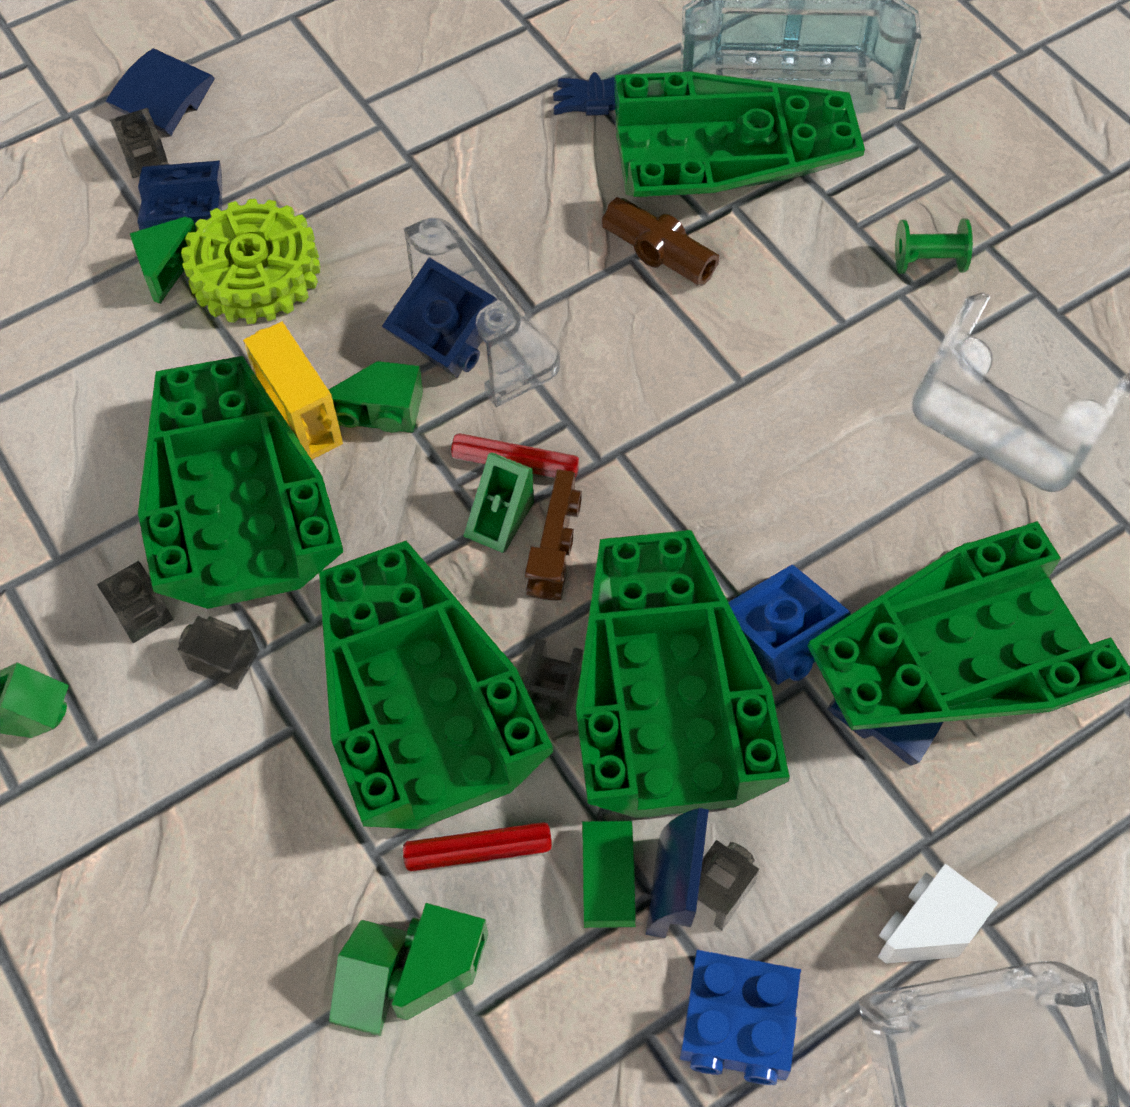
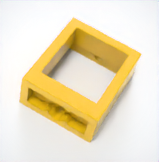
M283 321L261 329L243 339L253 372L311 460L342 445V436L331 393Z

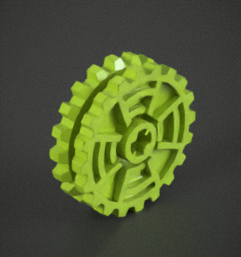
M248 199L245 205H239L236 201L230 202L226 210L221 211L215 208L210 211L211 218L208 220L199 219L195 223L197 231L188 232L185 240L188 247L182 248L181 255L185 262L182 265L186 276L189 277L188 282L192 294H196L197 303L201 307L208 305L211 315L218 317L223 313L228 322L235 323L239 318H246L247 324H255L260 317H265L267 321L275 320L276 313L280 311L289 314L294 311L293 304L296 301L304 303L309 298L307 289H315L318 283L315 274L320 273L321 266L317 259L319 255L316 244L313 242L315 240L311 227H307L306 218L302 214L295 216L293 208L288 205L278 208L276 201L267 200L265 204H258L256 199Z

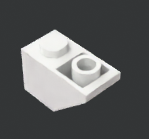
M944 864L935 878L926 872L908 896L915 902V905L906 917L896 911L879 934V937L886 941L878 958L888 964L959 957L998 902L946 864Z

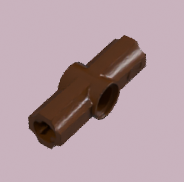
M616 197L608 204V208L602 217V227L634 246L637 256L646 265L658 268L663 264L696 285L701 284L704 286L712 278L713 272L719 264V254L687 236L683 225L675 217L669 214H662L657 218L625 198Z

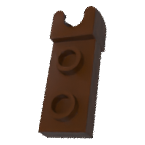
M557 469L540 548L531 546L525 570V578L528 579L526 595L553 601L562 599L567 576L566 555L570 556L574 538V529L568 528L571 516H579L582 501V491L575 490V472Z

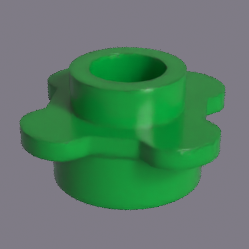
M754 108L739 116L736 120V126L741 131L738 138L739 142L746 146L774 144L778 136L773 132L775 120L772 114L767 110Z

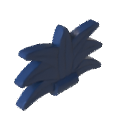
M593 72L589 81L559 78L558 87L562 89L553 93V101L561 102L554 106V115L574 111L586 112V116L609 115V111L615 110V77L601 80L599 75Z

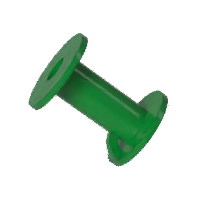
M962 218L960 220L957 233L910 234L907 220L899 221L895 237V261L899 274L906 273L909 262H914L917 259L956 258L959 272L965 273L968 271L973 249L972 227L969 219Z

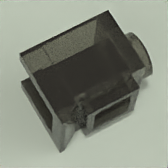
M148 108L110 119L132 178L140 176L142 167L169 165L160 136ZM151 146L152 152L134 157L133 150Z
M139 561L97 584L109 607L133 644L174 620L161 595L153 592L151 578ZM153 606L151 610L133 620L134 616Z
M197 616L193 624L187 625L180 636L179 647L177 648L188 670L236 690L260 652L250 629L239 630L238 627L211 616L207 619Z
M537 638L523 684L539 718L553 720L557 715L569 716L580 680L583 649L574 647L570 663L548 658L546 640ZM543 681L565 685L563 692L542 687Z
M716 840L703 858L698 901L716 912L714 926L722 931L755 884L759 868L753 865L755 861L753 855L741 845L730 842L726 847ZM715 864L736 878L729 889H726L708 876Z

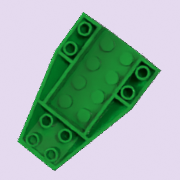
M692 71L615 75L616 138L625 193L628 196L646 197L717 193L773 183L835 167L861 157L865 152L850 92ZM760 108L767 110L775 120L773 132L778 136L777 141L772 145H743L738 139L741 131L736 126L737 118L744 115L750 109Z
M238 356L155 372L138 506V517L153 592L211 609L299 590L343 553V545L323 476L245 358Z
M1038 521L954 548L810 640L807 645L851 730L1051 712L1130 684V666L1111 637L1092 644L1089 643L1049 579L1061 557Z
M692 530L600 539L576 703V719L587 803L630 817L645 818L681 814L697 808L709 810L735 808L789 782L790 775L771 686Z
M407 540L322 570L319 573L330 738L363 827L419 830L511 793L554 752L552 743L516 667Z

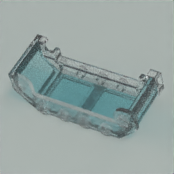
M692 0L682 7V39L678 72L692 71L752 80L865 82V95L873 96L874 88L881 89L887 95L886 109L905 110L921 43L919 11L903 0Z

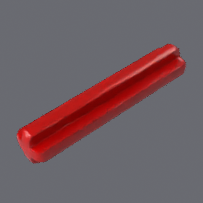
M461 433L455 434L451 445V454L455 459L485 464L488 454L492 452L532 468L533 474L555 478L557 469L575 472L576 479L579 471V457L575 455Z
M541 822L407 841L403 844V859L408 871H417L549 852L552 848L551 832L548 823Z

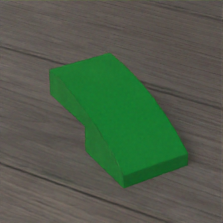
M582 821L584 928L636 927L632 821Z

